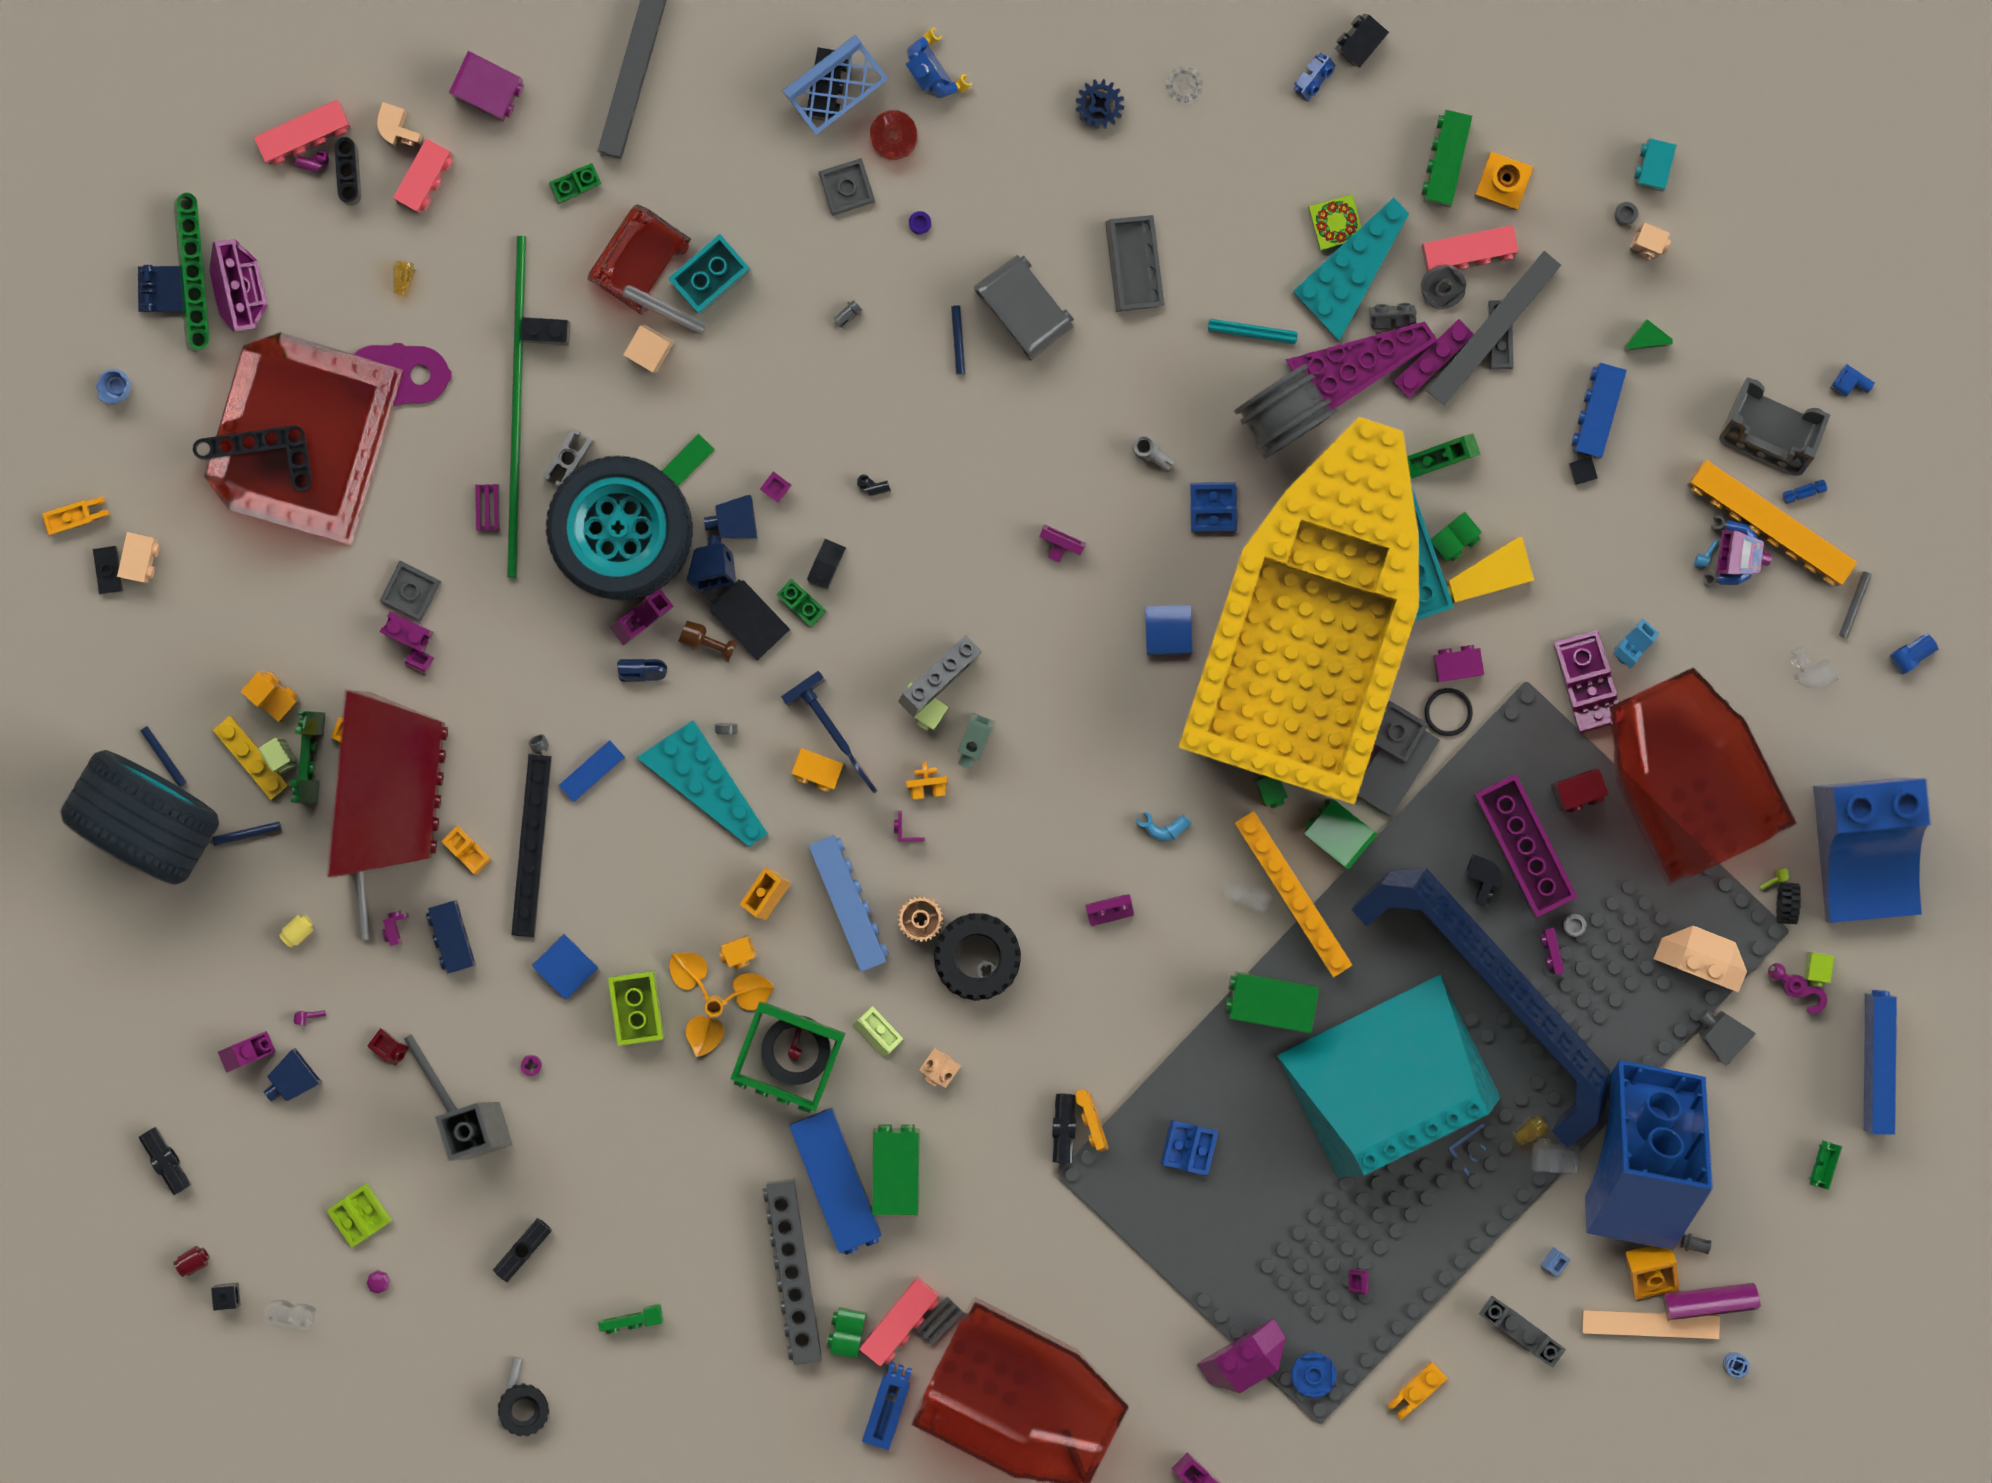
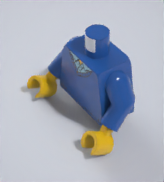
M936 27L927 31L923 37L909 46L907 50L909 61L906 63V66L924 92L937 98H943L957 91L965 92L972 85V82L968 84L964 81L968 77L966 74L961 75L956 82H952L930 49L929 45H933L942 38L941 35L939 37L934 36L933 31Z

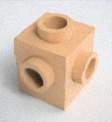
M934 1048L920 1068V1071L926 1075L925 1080L936 1087L939 1084L946 1088L961 1065L947 1054Z

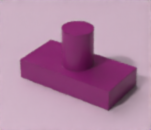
M1044 525L1039 537L1053 543L1048 558L1056 562L1061 561L1066 549L1081 555L1086 544L1048 525Z

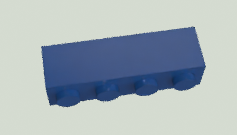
M1601 362L1597 364V367L1592 368L1589 379L1593 381L1591 389L1586 390L1583 400L1587 404L1585 411H1580L1577 424H1580V429L1578 433H1574L1571 446H1574L1573 452L1596 459L1603 457L1626 375V369Z

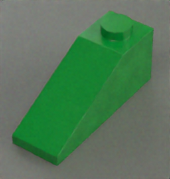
M1474 434L1465 435L1407 456L1410 478L1413 479L1481 455Z

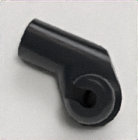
M865 474L860 475L857 479L859 489L869 496L890 491L888 480L876 483Z

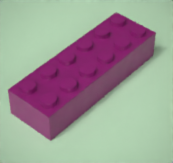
M1512 774L1474 793L1473 796L1533 917L1537 918L1577 898L1517 774Z

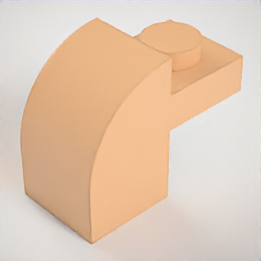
M383 102L377 119V126L381 136L395 147L398 139H401L400 143L413 147L414 143L421 145L423 136L420 133L402 128L407 111Z

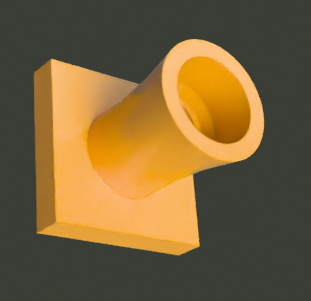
M1490 152L1475 196L1517 211L1533 166ZM1503 175L1508 176L1510 178V182H1505L1503 180Z

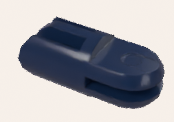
M620 659L617 662L618 676L621 682L658 681L667 675V665L662 660Z

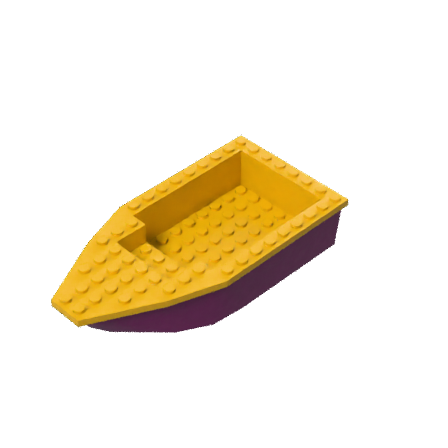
M1358 417L1285 491L1242 549L1181 736L1179 748L1355 804L1419 608L1418 527L1402 430Z

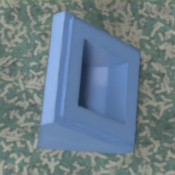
M1553 1247L1540 1265L1557 1277L1568 1264L1570 1258Z

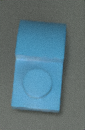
M1642 618L1614 648V654L1622 664H1626L1631 668L1638 661L1642 653L1654 643L1659 632Z

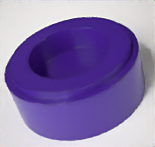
M923 211L913 213L909 218L911 231L918 235L927 233L931 228L930 216Z

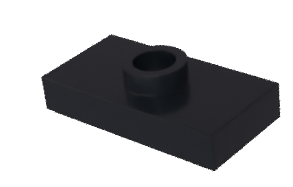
M117 546L93 549L99 594L123 591L122 579L117 577L119 570Z

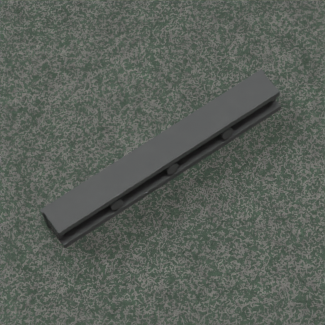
M640 0L598 147L600 155L605 154L622 159L667 0Z

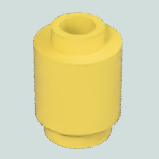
M298 914L282 928L279 936L288 947L298 946L313 932V922L306 915L301 916Z

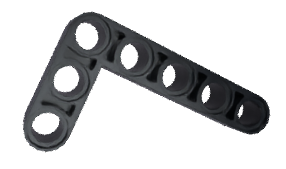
M286 426L201 438L193 444V453L201 460L286 449L292 486L299 492H306L312 487L313 480L306 435L299 426ZM291 431H300L302 436L299 442L293 443L289 440V433ZM271 433L276 434L279 438L278 443L274 446L266 443V437ZM246 437H253L256 444L252 449L244 448L243 441ZM230 440L233 444L232 450L229 452L221 451V442ZM202 443H206L210 447L209 453L204 456L199 455L197 452L198 446ZM302 453L305 456L304 463L295 465L292 462L293 455ZM304 475L308 478V485L306 487L299 488L296 486L295 482L298 476Z

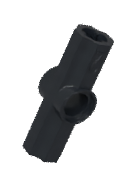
M1056 1093L1055 1118H1053L1052 1138H1054L1052 1162L1067 1164L1072 1163L1073 1139H1075L1076 1119H1074L1075 1094Z
M157 1127L138 1137L150 1156L152 1167L158 1175L163 1177L173 1196L191 1185L179 1165L180 1160L170 1146L168 1147Z
M537 1218L493 1268L496 1275L508 1283L552 1232L549 1225ZM520 1244L525 1245L528 1248V1254L521 1256L517 1252V1246Z

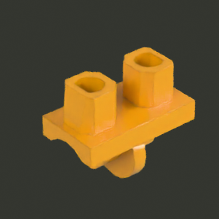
M927 761L922 762L923 769L914 770L915 776L924 775V779L906 781L912 800L924 798L923 786L932 785L933 797L946 795L947 776L929 778L930 774H937V767L928 768Z

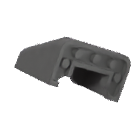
M1016 255L974 286V290L980 298L985 299V303L1014 337L1017 344L1021 345L1024 354L1031 361L1073 328L1071 322L1074 318L1066 309L1064 311L1061 310L1029 269L1032 265L1024 255L1021 258Z
M1747 377L1722 428L1719 437L1720 441L1734 450L1789 475H1802L1815 458L1830 414L1820 408H1810L1804 414L1763 396L1765 388L1761 382Z

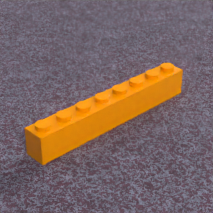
M1704 460L1688 482L1692 486V492L1700 497L1705 495L1710 498L1709 503L1720 510L1723 507L1729 511L1728 516L1739 523L1742 520L1757 535L1763 534L1767 537L1766 542L1775 548L1780 546L1785 549V555L1794 561H1797V559L1805 563L1804 568L1814 574L1816 572L1824 576L1823 580L1833 587L1835 584L1838 586L1843 585L1858 563L1708 460Z
M1252 811L1235 822L1241 835L1332 977L1334 978L1351 967L1352 963L1256 813Z

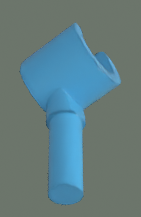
M1714 540L1705 555L1698 553L1694 565L1705 568L1709 564L1710 557L1718 546L1719 541Z

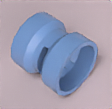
M1731 1352L1725 1356L1723 1366L1731 1376L1740 1378L1748 1373L1749 1362L1743 1355Z

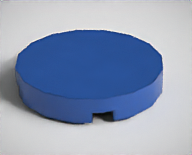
M1304 1353L1297 1358L1292 1366L1291 1378L1293 1385L1305 1397H1323L1331 1391L1336 1383L1337 1373L1335 1365L1329 1357L1322 1353Z

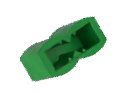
M1463 512L1433 536L1431 542L1445 562L1449 559L1454 562L1463 554L1461 550L1468 545L1471 548L1481 540L1479 535L1482 532L1468 514Z
M839 1307L838 1312L834 1311L831 1325H835L834 1335L829 1334L827 1347L831 1348L830 1354L857 1359L866 1312Z

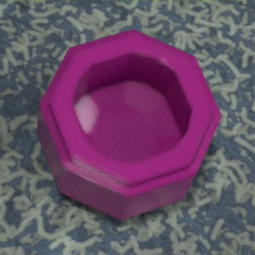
M380 1270L371 1273L367 1280L370 1291L378 1294L387 1290L390 1283L387 1273Z

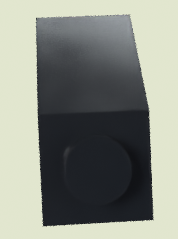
M825 539L815 558L807 580L829 589L846 547Z

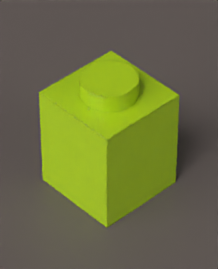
M1808 952L1804 979L1810 980V985L1823 986L1824 982L1831 983L1835 956Z

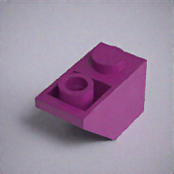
M265 1031L218 1051V1055L227 1073L276 1051L268 1032Z

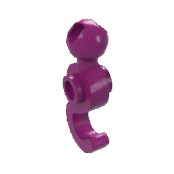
M1774 963L1769 967V977L1774 981L1781 980L1784 992L1791 997H1803L1812 993L1818 995V1004L1807 1007L1806 1011L1808 1013L1816 1014L1826 1007L1827 996L1821 988L1816 986L1807 987L1806 980L1802 976L1786 974L1785 967L1780 963ZM1772 966L1775 967L1773 972L1770 970Z

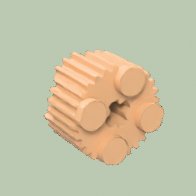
M919 895V898L914 896V899L910 898L909 901H905V904L899 910L901 913L898 914L900 916L898 918V921H900L898 925L901 926L900 930L904 931L903 934H907L906 937H910L911 940H920V942L923 940L927 941L928 938L931 940L932 936L935 937L936 933L940 932L939 930L943 924L942 919H944V916H941L943 911H940L941 907H938L939 903H936L931 897L926 898L924 896L922 898L921 895ZM919 912L927 916L923 925H919V922L914 920Z

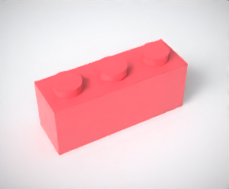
M426 138L393 199L419 214L422 210L425 211L431 202L429 197L432 191H437L441 185L442 179L440 177L444 170L448 171L453 163L451 158L453 154Z

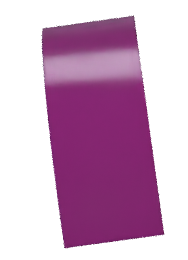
M659 589L646 597L632 611L618 619L609 628L622 645H625L674 606L663 591Z

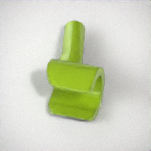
M1781 868L1775 870L1777 877L1760 885L1762 891L1774 884L1787 881L1790 877L1788 869Z

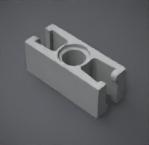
M572 428L543 477L553 482L554 478L551 475L561 465L567 469V472L562 481H556L555 484L558 486L562 484L563 480L572 471L577 470L594 440L586 437V443L579 452H576L570 447L576 435L579 436L581 432ZM568 452L573 453L575 456L574 462L570 465H566L563 462V456Z

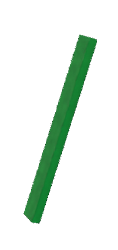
M698 433L662 472L679 486L715 449ZM630 502L625 507V512L628 515L634 514L637 510L634 502ZM620 521L617 522V526H613V530L617 531V534H620V531L625 529V526H622ZM640 522V523L637 525L636 529H637L643 522ZM604 543L602 547L604 554L609 555L614 551L613 543Z

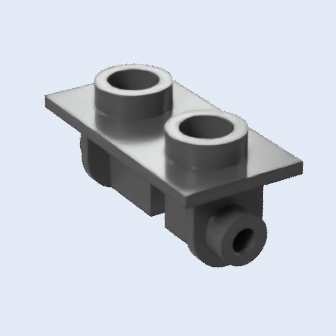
M1399 303L1397 306L1377 304L1369 308L1371 315L1370 327L1375 326V329L1390 328L1391 319H1395V327H1406L1416 324V315L1412 314H1417L1415 306L1410 303Z

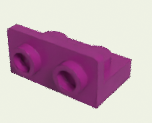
M1130 894L1085 904L1091 926L1134 916Z

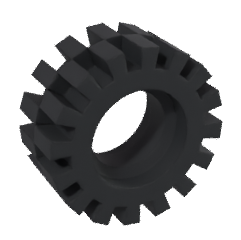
M1779 883L1776 902L1777 923H1798L1801 909V887L1799 883Z

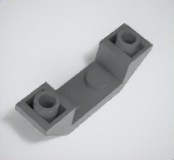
M1494 1296L1489 1298L1478 1313L1529 1349L1535 1356L1552 1368L1566 1351L1564 1347Z

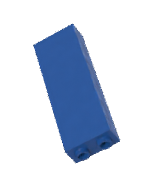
M1872 990V994H1865L1863 1130L1870 1134L1895 1135L1897 997L1890 995V991Z
M833 1107L791 1123L789 1127L838 1252H844L847 1255L857 1251V1246L864 1243L866 1246L878 1243V1238L882 1237V1233L875 1215H872L871 1204Z

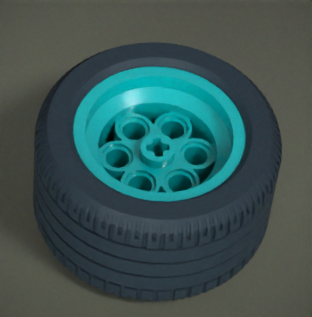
M606 456L594 459V461L591 460L585 463V465L579 466L577 470L572 471L563 480V483L558 486L557 492L552 497L553 500L550 501V508L547 511L546 536L552 558L567 579L590 594L619 601L634 600L651 595L655 591L662 589L663 586L665 587L679 573L689 554L693 537V523L688 503L676 483L660 469L646 461L629 456ZM607 502H611L614 506L613 512L609 515H605L602 512V506ZM629 502H634L637 506L636 512L632 515H628L625 512V506ZM620 521V524L625 526V529L621 530L620 534H617V531L613 530V526H617V522ZM595 522H600L602 525V531L598 535H594L591 532V526ZM640 522L648 524V531L643 535L638 534L636 530ZM606 542H611L614 545V551L609 555L604 554L602 551V547ZM629 542H635L637 545V550L632 555L627 554L625 551V546Z
M108 750L96 752L91 756L61 808L63 823L82 838L137 870L172 885L185 882L199 860L198 858L201 857L206 848L205 846L208 845L219 825L217 813L208 805L156 773Z

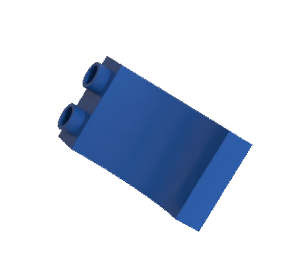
M1894 778L1813 786L1826 922L1835 923L1922 915L1920 854L1924 832L1931 825L1927 779Z
M1619 1060L1610 1074L1609 1112L1600 1159L1591 1185L1585 1195L1586 1233L1674 1250L1713 1189L1706 1077Z

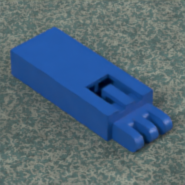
M890 1362L887 1374L882 1377L862 1439L864 1443L886 1450L890 1449L910 1387L908 1381L912 1372V1368L908 1367L905 1376L901 1375L904 1366L900 1364L897 1373L892 1372L895 1367L893 1362ZM890 1385L889 1395L895 1396L896 1389L899 1388L895 1402L885 1399Z

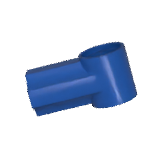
M1926 633L1908 646L1905 645L1889 656L1903 675L1917 667L1920 661L1939 650L1929 633Z

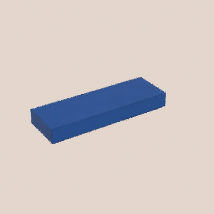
M609 740L560 783L559 786L575 802L624 759L625 756Z

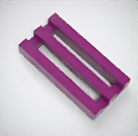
M475 484L476 530H500L499 484ZM481 489H484L485 526H481ZM490 489H494V525H490Z

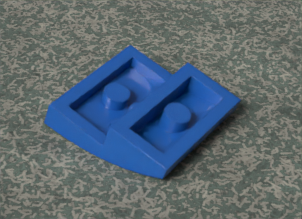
M1236 482L1190 483L1191 531H1237Z
M1191 605L1145 607L1147 656L1192 654Z
M563 934L532 964V967L566 1000L598 969V966L566 934Z
M1171 1120L1160 1164L1208 1176L1219 1131Z

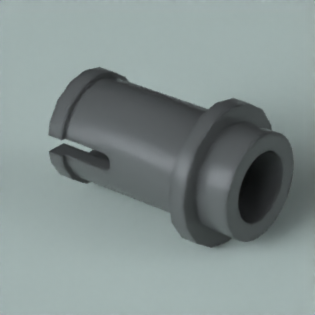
M854 300L851 303L848 301V305L838 315L833 317L842 328L854 317L861 315L862 309Z
M1691 1233L1688 1235L1684 1234L1681 1240V1248H1685V1251L1693 1250L1708 1255L1711 1249V1240L1694 1237Z

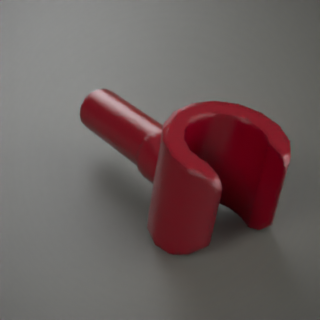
M796 1028L792 1045L788 1050V1057L795 1061L798 1060L803 1051L797 1048L801 1028Z

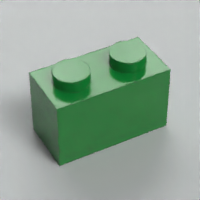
M1268 776L1254 780L1264 806L1270 805L1273 809L1285 804L1284 799L1288 798L1282 781Z

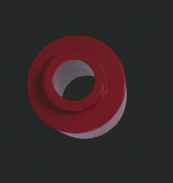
M195 1246L178 1256L177 1260L174 1261V1266L181 1277L191 1276L208 1265L207 1260L210 1257L205 1248Z

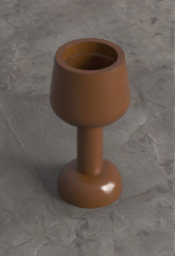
M686 621L678 642L691 650H698L703 644L721 652L722 659L729 663L737 644L736 641L731 640L727 644L721 643L705 636L707 630L704 625Z

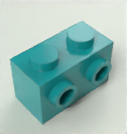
M1652 138L1647 140L1646 144L1642 143L1639 154L1640 157H1643L1641 166L1637 165L1634 173V179H1637L1636 186L1660 192L1666 189L1676 144Z

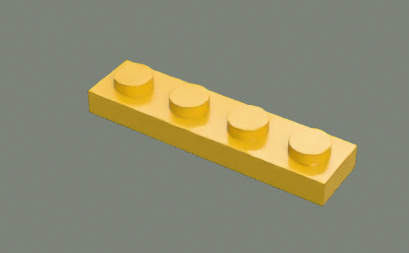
M232 716L226 718L213 729L215 734L270 800H273L290 786L279 772H271L258 751L257 745Z

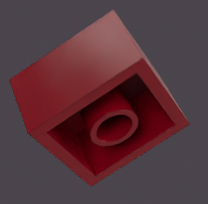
M1591 769L1551 783L1559 809L1570 813L1583 809L1582 804L1587 802L1588 805L1605 801L1604 796L1609 795L1600 769Z

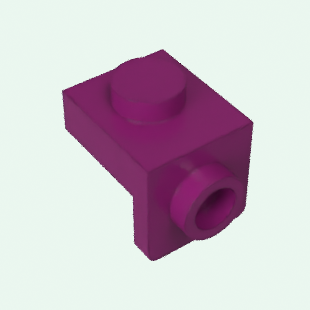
M401 910L388 913V918L383 920L385 929H382L385 942H389L390 946L402 943L396 921L408 918L409 916L408 913L402 914Z

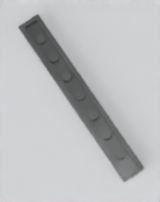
M1543 251L1427 392L1445 406L1561 267V264L1547 252Z

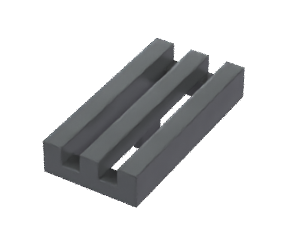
M947 1296L921 1323L916 1331L933 1346L964 1312ZM948 1303L950 1305L948 1310L925 1332L923 1329ZM955 1310L957 1313L933 1338L930 1337L931 1333Z

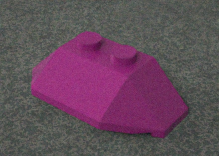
M236 239L213 242L209 273L219 315L233 332L255 329L267 307L258 261Z
M1272 1318L1198 1362L1197 1366L1209 1384L1240 1394L1278 1371L1286 1336L1276 1320Z

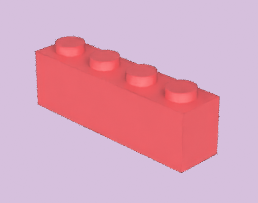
M335 100L257 135L254 139L264 161L268 165L276 166L285 162V157L292 154L295 157L305 153V148L312 145L318 147L325 144L327 138L332 136L338 138L347 134V129L352 127L341 103Z
M1513 225L1427 242L1422 245L1427 272L1437 265L1444 264L1452 265L1462 270L1469 268L1471 263L1477 262L1478 266L1490 264L1491 259L1500 258V261L1514 259L1513 255L1519 252Z
M917 1276L860 1345L859 1350L880 1367L884 1362L888 1364L895 1356L893 1352L898 1345L902 1347L910 1338L908 1332L913 1327L917 1329L924 1321L922 1315L927 1309L931 1312L939 1301L936 1298L939 1293Z

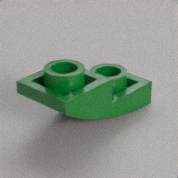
M592 163L549 182V186L558 204L602 184Z
M792 578L776 594L811 628L827 612Z

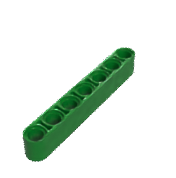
M186 192L179 195L175 200L174 215L185 341L189 350L199 352L209 343L198 204L196 197ZM180 200H189L191 208L188 210L183 209L180 206ZM185 221L190 222L193 226V231H184L182 223ZM184 245H192L195 248V254H186ZM187 267L195 268L197 271L195 278H190L186 274ZM191 289L196 290L199 294V299L196 301L191 300L188 297V291ZM192 312L200 315V323H193L190 320ZM193 335L201 336L203 339L202 346L193 344Z

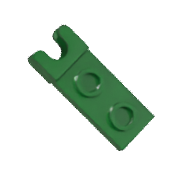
M661 1305L645 1306L642 1312L600 1320L598 1322L599 1331H606V1334L619 1332V1328L628 1326V1330L642 1327V1323H645L646 1327L662 1324L664 1319Z

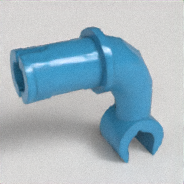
M1144 812V815L1148 818V822L1142 823L1137 818L1138 826L1145 828L1153 839L1160 842L1177 840V836L1191 825V822L1184 814L1169 826L1165 825L1164 828L1157 827L1152 822V816L1147 812Z

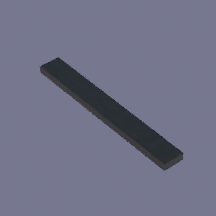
M528 754L511 933L513 936L535 937L552 756Z

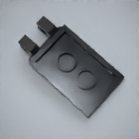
M739 579L736 584L728 585L729 589L721 597L712 589L705 590L703 594L712 603L710 606L712 614L757 661L791 630L744 580L741 581Z

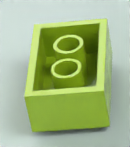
M655 970L610 976L608 983L617 1046L663 1040L665 1035Z

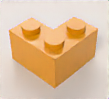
M258 671L240 692L257 707H262L278 722H283L300 702L296 698L298 694L290 687L284 688L278 683L280 678L273 672Z

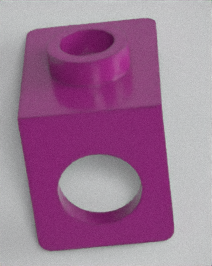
M898 810V820H894V833H898V841H925V837H902V810Z

